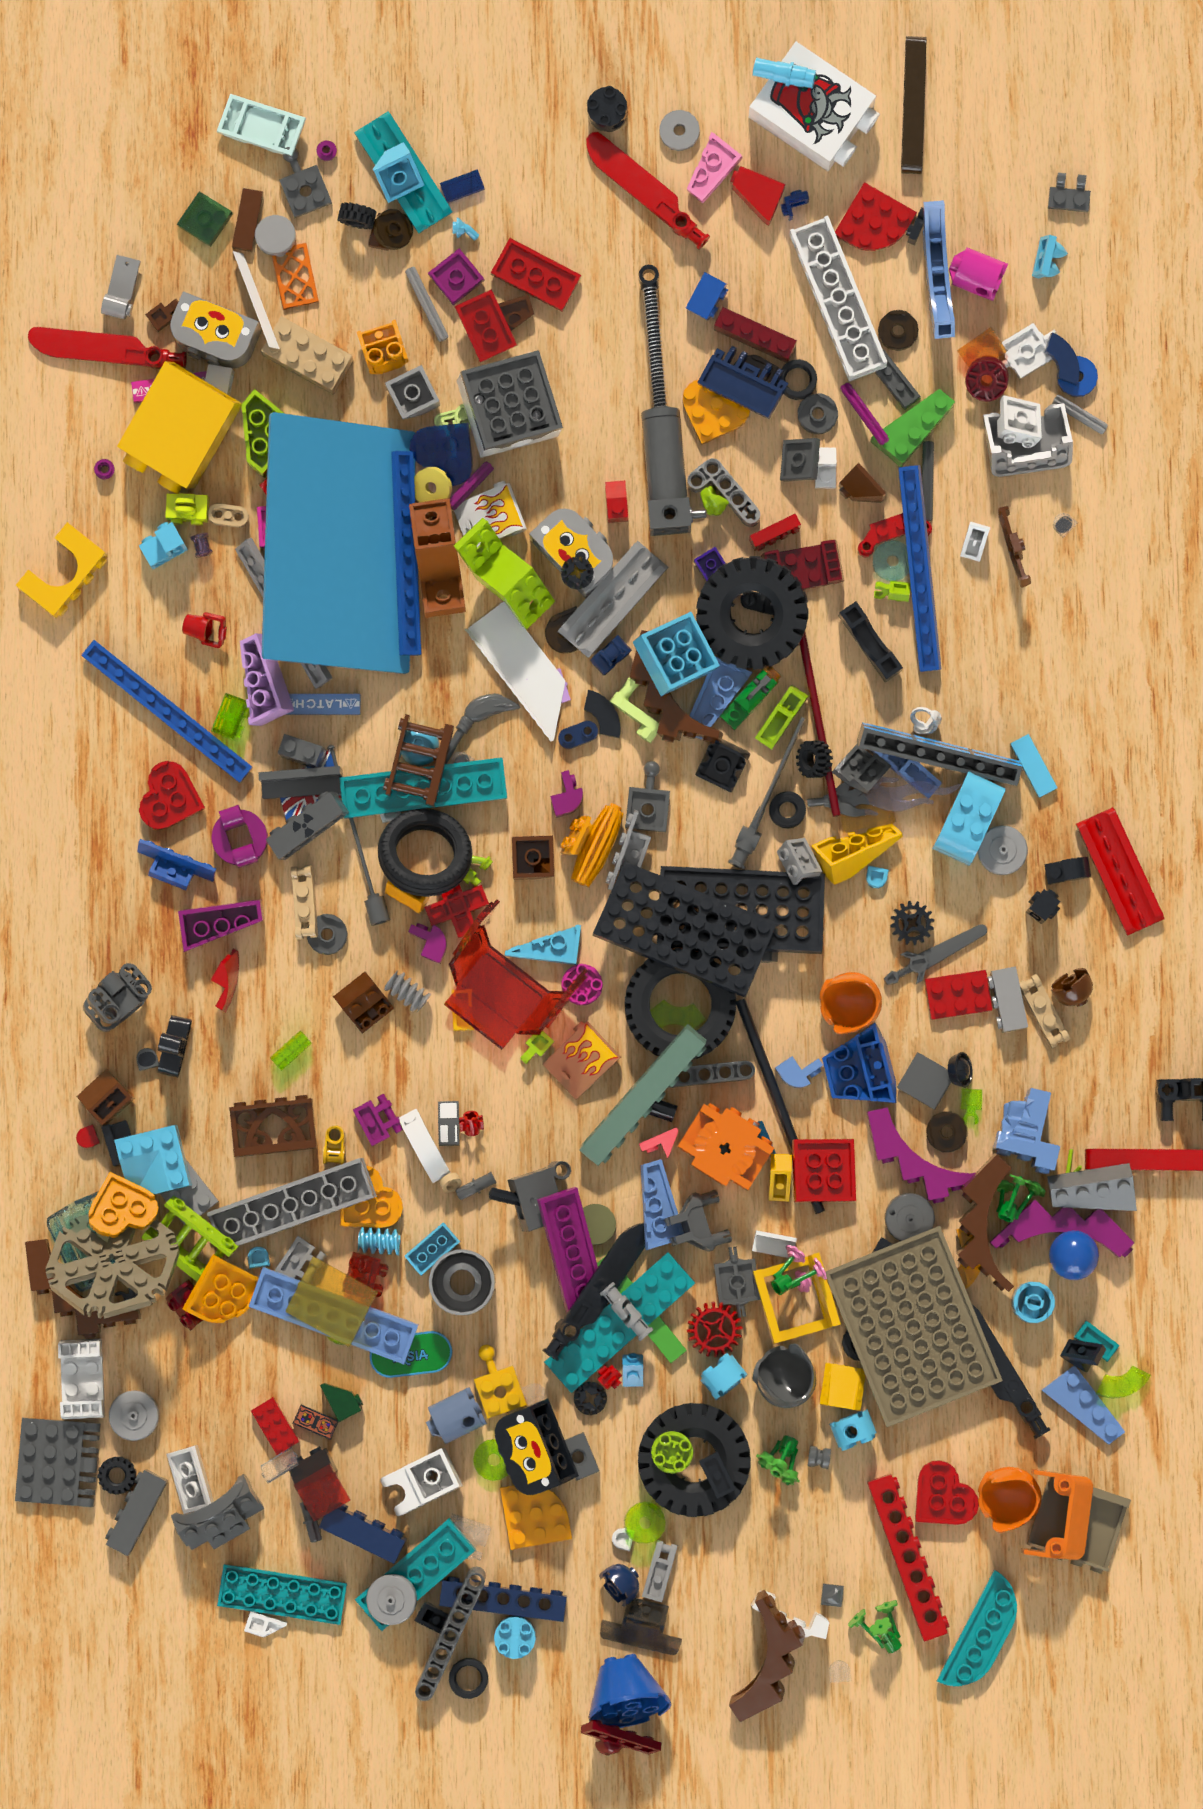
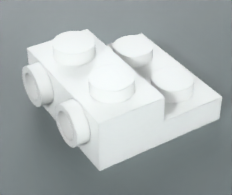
M1003 395L1000 399L1001 416L997 420L998 438L1004 439V442L1008 444L1014 442L1022 443V446L1025 448L1035 446L1042 438L1040 404Z

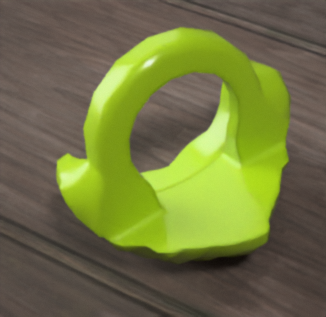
M713 486L704 488L700 493L704 509L708 515H721L727 504H729L727 499L717 495Z

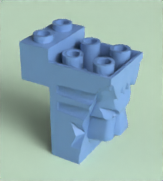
M1030 1088L1027 1090L1024 1101H1010L1004 1104L1000 1131L997 1132L993 1149L997 1150L996 1154L1008 1157L1011 1154H1015L1017 1159L1031 1161L1032 1158L1031 1167L1036 1168L1035 1172L1049 1174V1171H1055L1060 1146L1040 1141L1051 1092Z

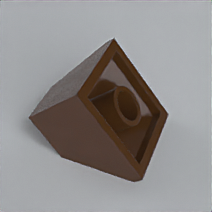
M860 463L856 464L839 482V492L845 499L850 498L852 501L881 503L886 495V492Z

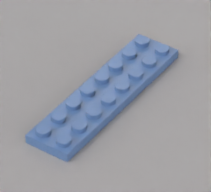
M265 1267L261 1270L249 1307L401 1364H405L419 1325Z

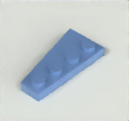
M716 657L720 666L707 674L690 717L705 726L712 727L753 672L736 668V665L731 663L728 665Z
M662 1159L640 1165L646 1250L671 1243L670 1238L684 1234L681 1222L667 1227L664 1222L665 1218L677 1215L678 1212Z
M1073 1365L1042 1389L1045 1394L1107 1444L1112 1443L1125 1433L1124 1429L1076 1366Z

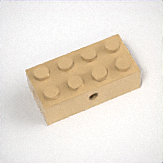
M281 316L273 329L280 349L269 347L266 341L261 350L262 355L334 395L354 361L352 355Z

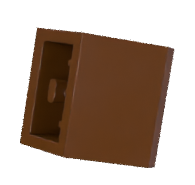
M363 972L333 996L362 1034L394 1009L366 972Z
M107 1068L76 1096L102 1126L107 1125L135 1099Z

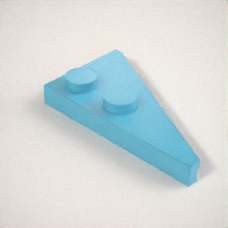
M576 925L567 930L558 931L552 935L512 947L505 951V956L576 965L581 925Z

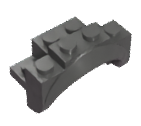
M242 1474L237 1478L235 1484L216 1501L188 1514L176 1512L171 1515L177 1534L186 1547L189 1545L193 1550L208 1541L212 1548L216 1549L249 1530L247 1518L263 1510L264 1506L254 1492L247 1476Z

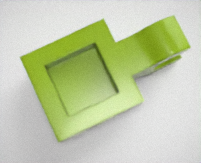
M890 581V584H885L883 582H876L875 589L882 591H874V598L882 599L888 596L890 600L909 602L911 583Z
M538 1028L525 1043L529 1049L520 1059L527 1064L535 1054L541 1057L554 1043V1040Z

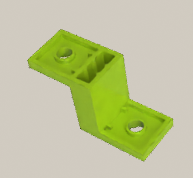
M484 518L479 520L454 545L476 580L503 600L521 626L526 630L555 602L533 567L503 545L488 521Z

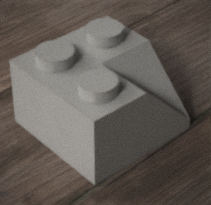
M422 365L385 382L394 405L403 420L423 415L440 406V401Z

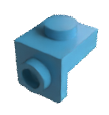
M630 1353L622 1355L623 1387H643L642 1354Z

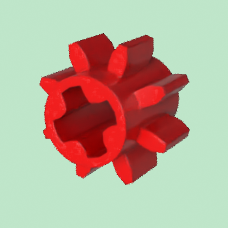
M476 1111L465 1112L463 1117H459L460 1132L465 1131L467 1136L478 1135L480 1130H484L483 1115L478 1116Z
M604 1365L598 1371L600 1376L597 1380L607 1390L611 1386L616 1389L622 1383L619 1379L623 1375L613 1365L608 1368Z

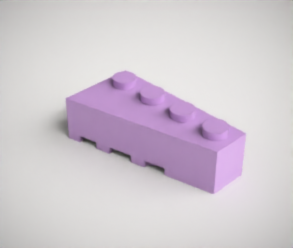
M256 633L241 640L242 667L245 668L246 676L244 686L247 687L248 694L246 704L250 713L248 723L249 725L263 726L294 711L278 661L262 658V634Z

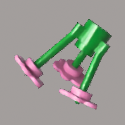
M787 1245L786 1250L789 1259L773 1275L774 1280L771 1282V1285L778 1295H782L795 1287L800 1292H809V1287L812 1285L809 1277L815 1274L818 1277L821 1276L824 1280L827 1277L824 1268L817 1258H814V1270L807 1274L797 1270L793 1281L789 1275H782L793 1261L802 1263L806 1261L803 1252L799 1251L795 1246Z

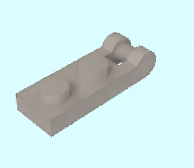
M657 1540L642 1597L662 1602L678 1545L671 1544L670 1546L663 1544L664 1541ZM661 1552L669 1554L667 1560L659 1558Z

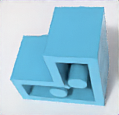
M165 522L157 527L158 530L154 532L156 536L146 537L141 541L142 544L139 545L152 569L161 566L188 550L172 522L169 524Z

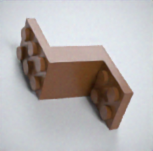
M450 498L409 504L425 618L466 612L458 552L454 547L456 540ZM430 517H436L433 521L427 520ZM441 595H447V596H448V597L445 598V599H440V598H439Z

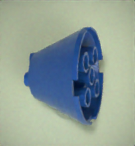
M629 1654L620 1659L610 1657L604 1660V1665L599 1669L588 1719L589 1722L590 1720H600L603 1722L602 1724L616 1725L620 1728L634 1726L650 1721L649 1716L658 1713V1716H661L671 1707V1700L643 1663L637 1658L636 1654Z

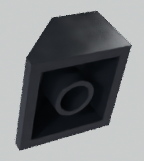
M319 1446L309 1452L311 1456L305 1459L300 1456L290 1461L292 1465L288 1469L297 1491L337 1471L327 1448L322 1450Z

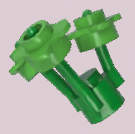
M784 1435L781 1441H777L770 1453L763 1451L762 1454L756 1455L761 1467L767 1470L770 1469L771 1475L782 1479V1483L794 1485V1482H800L797 1478L798 1472L793 1471L795 1458L798 1453L796 1447L799 1443L795 1438ZM780 1449L779 1453L782 1456L780 1459H775L773 1456ZM791 1456L788 1468V1464L785 1462V1458Z

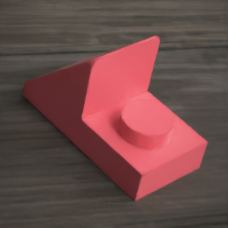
M676 1127L639 1143L641 1151H647V1154L658 1150L657 1145L661 1144L668 1159L678 1134V1129Z

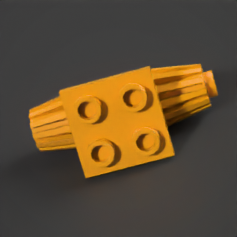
M613 803L610 806L605 805L593 824L590 823L591 817L577 816V818L572 820L569 827L571 831L568 837L566 836L560 846L562 848L561 854L577 855L571 875L572 881L589 888L602 870L617 839L624 813L621 812L622 808Z

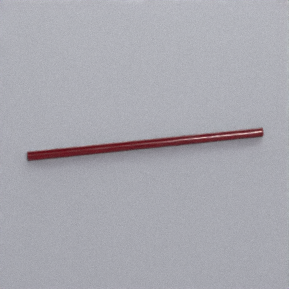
M804 632L799 644L818 741H824L827 744L806 632ZM829 767L831 770L827 773L825 779L832 816L838 817L841 816L832 767Z

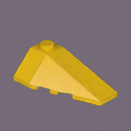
M893 824L869 828L866 833L855 835V832L848 833V837L844 838L829 837L811 845V848L825 876L836 885L857 874L901 839L903 834Z

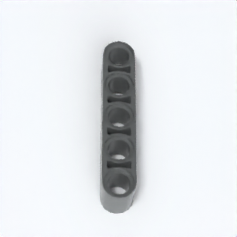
M749 1061L691 1066L686 1071L690 1075L689 1081L681 1082L678 1080L672 1088L748 1080L753 1077L755 1067ZM742 1065L751 1067L752 1071L749 1076H743L740 1073ZM722 1067H728L731 1070L730 1077L722 1078L719 1070ZM700 1070H709L710 1078L708 1080L700 1079Z

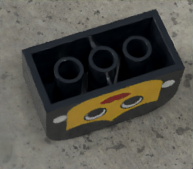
M548 1398L502 1417L496 1424L495 1440L498 1445V1452L504 1460L506 1472L510 1476L513 1485L521 1493L535 1495L560 1486L579 1476Z

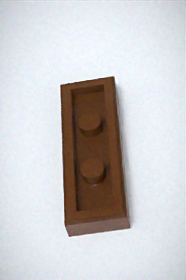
M243 188L232 243L233 249L253 251L263 191Z

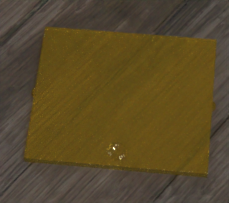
M313 1256L285 1312L350 1347L362 1322L365 1321V1316L378 1291Z

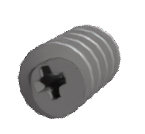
M397 970L385 985L384 990L392 989V996L399 994L398 1001L405 999L403 1004L405 1007L411 1004L410 1011L413 1012L416 1009L419 1011L431 994L428 993L424 996V988L417 991L418 983L410 985L412 978L404 980L405 973L397 975Z

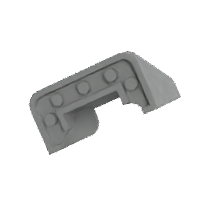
M1064 403L1051 404L1044 410V416H1041L1042 438L1031 448H1025L1022 446V443L1018 442L1005 443L1004 439L998 438L997 420L1001 415L998 413L983 415L990 467L994 476L1003 477L1067 467L1072 463L1073 440Z

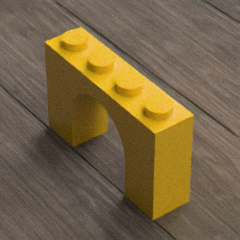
M68 522L55 536V539L76 557L78 567L75 577L68 584L56 587L46 584L28 570L16 584L18 589L55 618L65 614L69 602L78 598L84 584L88 585L94 578L93 573L96 569H101L107 562V559H105L107 554Z

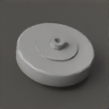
M996 826L989 829L978 849V857L981 864L989 872L996 875H1009L1016 872L1024 864L1028 853L1024 836L1010 826Z
M137 1390L127 1391L113 1401L109 1410V1422L113 1431L121 1438L130 1441L141 1440L148 1437L156 1429L159 1422V1408L155 1400L147 1393Z
M386 1574L376 1579L368 1589L366 1597L367 1607L370 1614L380 1623L397 1625L406 1621L415 1611L417 1593L413 1584L407 1578L398 1574Z

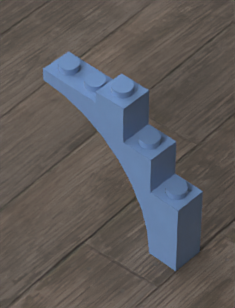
M944 200L923 202V249L929 291V312L934 338L955 337V318L951 299L946 248Z

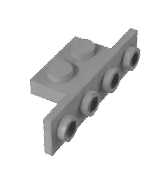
M634 809L633 814L629 813L625 824L629 826L627 833H622L619 841V844L622 845L620 853L616 852L612 864H615L613 872L609 871L605 882L609 884V890L613 889L618 871L622 869L624 862L640 868L642 866L651 836L633 831L638 810Z

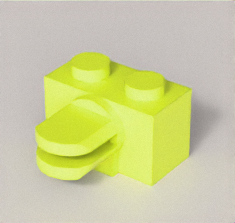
M167 493L165 517L167 521L172 522L174 525L191 522V525L201 526L203 522L208 523V495Z

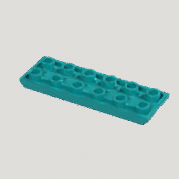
M389 111L354 132L374 165L377 164L386 150L403 142L410 151L424 186L396 200L418 234L453 213Z
M224 1564L217 1606L341 1625L347 1583Z

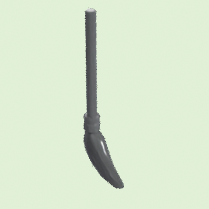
M496 693L482 695L472 700L467 705L464 716L461 717L459 724L456 726L457 731L451 739L445 764L448 763L464 734H468L474 722H479L495 714L516 710L521 707L508 698Z

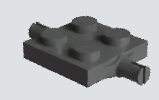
M737 1246L733 1247L734 1255L732 1247H728L730 1260L725 1263L714 1264L719 1304L722 1302L723 1305H736L738 1318L741 1317L740 1309H742V1316L746 1317L745 1304L750 1301L761 1300L752 1273L756 1271L755 1259H738Z

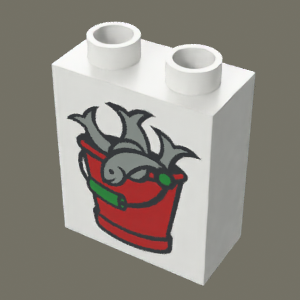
M796 41L781 62L789 64L794 62V65L816 70L813 88H802L793 85L788 87L784 83L769 79L750 105L748 118L826 171H829L835 162L844 167L857 148L856 145L850 142L858 129L867 134L880 113L873 109L876 95Z

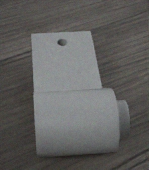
M116 255L108 293L103 298L101 314L121 319L131 316L133 309L131 299L140 260Z

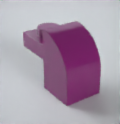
M569 770L561 772L566 792L550 796L556 818L575 812L583 800V789L578 788L574 790L577 783L574 774L570 775Z
M417 923L415 926L411 924L408 932L426 940L421 956L441 964L447 949L444 933L435 925H433L431 932L427 931L429 927Z

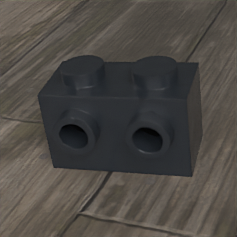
M1044 889L1041 892H1035L1028 901L1031 905L1026 913L1040 924H1043L1048 918L1052 919L1060 910L1058 904L1061 901L1057 899L1059 896L1050 889L1048 891Z

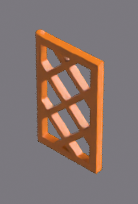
M306 243L293 245L289 250L291 252H286L285 255L288 257L282 266L277 263L276 256L272 255L283 310L319 302ZM304 249L305 258L303 261L293 256L296 250ZM291 258L300 263L295 273L285 268ZM303 266L308 269L309 279L307 282L297 276ZM282 271L292 276L286 286L281 282L280 274ZM295 279L305 284L299 294L289 288ZM307 287L312 289L314 298L305 299L302 297ZM287 291L296 296L293 303L286 304L284 295Z

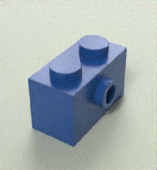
M704 272L686 309L706 320H709L710 317L714 318L719 309L716 305L720 299L724 300L727 295L728 289L726 287L728 284Z

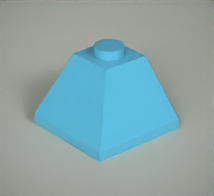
M404 142L386 150L373 168L388 203L424 186L411 153Z

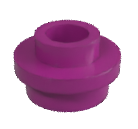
M328 140L320 142L316 149L318 157L324 161L332 160L337 154L335 144ZM329 147L330 152L324 153L323 149Z
M101 459L95 464L94 472L98 478L106 480L113 476L115 467L110 460ZM104 466L108 467L106 473L101 472V468Z

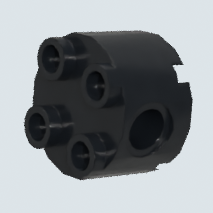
M612 86L602 87L590 95L587 101V113L591 124L596 129L607 132L618 130L625 124L628 115L627 101L618 89Z

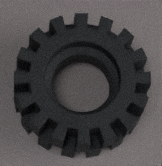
M344 202L340 205L337 220L354 228L373 229L377 212L365 205L361 206L357 203Z
M805 741L804 744L800 745L801 749L797 750L799 755H796V759H799V762H796V764L800 766L798 770L802 772L801 775L806 776V778L826 776L831 770L829 767H832L833 764L830 762V760H833V756H830L832 751L828 749L829 745L825 744L824 741Z
M120 1456L104 1461L101 1467H99V1474H97L99 1485L103 1487L102 1489L106 1490L109 1494L115 1495L130 1490L136 1479V1469H134L133 1463L127 1458L125 1459ZM115 1467L121 1468L125 1473L123 1482L119 1484L113 1483L109 1478L110 1471Z

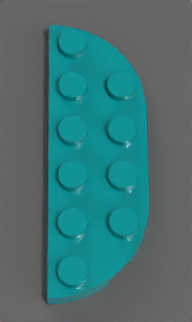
M993 1570L936 1680L937 1682L948 1686H963L976 1682L990 1670L1013 1627L1017 1614V1601L1013 1588L1008 1580L998 1571Z

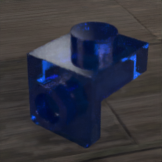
M796 190L791 192L790 196L783 198L781 210L783 216H787L789 221L793 220L791 208L809 203L808 192Z

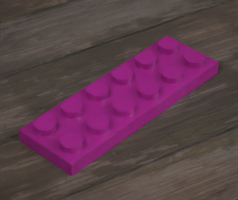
M577 1187L537 1199L566 1314L598 1268Z

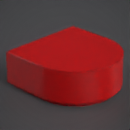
M93 1124L80 1129L76 1135L77 1143L81 1147L91 1148L101 1144Z

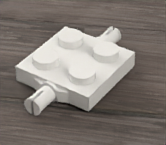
M1032 323L999 343L998 346L1005 357V360L1002 362L1006 367L1010 366L1018 378L1022 379L1053 360L1051 356L1044 352L1050 334L1052 332L1056 333V331L1053 330L1044 336L1038 331L1035 324Z

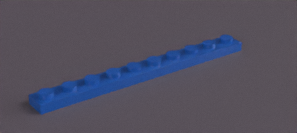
M393 451L391 455L399 655L419 656L421 655L418 564L409 504L415 503L413 452Z
M920 465L899 467L920 672L941 670Z
M93 640L81 656L236 781L241 783L253 767L98 642Z

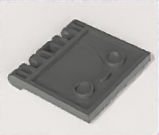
M22 1418L15 1501L94 1507V1498L79 1497V1494L95 1495V1490L79 1489L80 1481L87 1483L96 1482V1477L80 1476L81 1472L97 1473L98 1458L82 1457V1452L98 1453V1448L83 1447V1439L90 1441L99 1440V1435L84 1434V1431L100 1432L101 1424Z

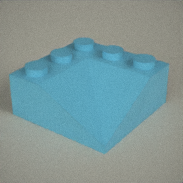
M692 612L646 632L633 641L661 696L713 672L720 666Z
M178 1125L114 1140L126 1180L147 1189L154 1195L192 1186Z

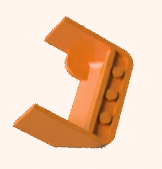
M1031 1469L1032 1474L1054 1477L1055 1491L1060 1495L1069 1496L1064 1538L1053 1537L1049 1539L1046 1543L1045 1551L1021 1548V1553L1054 1559H1080L1084 1555L1093 1493L1092 1481L1088 1477Z

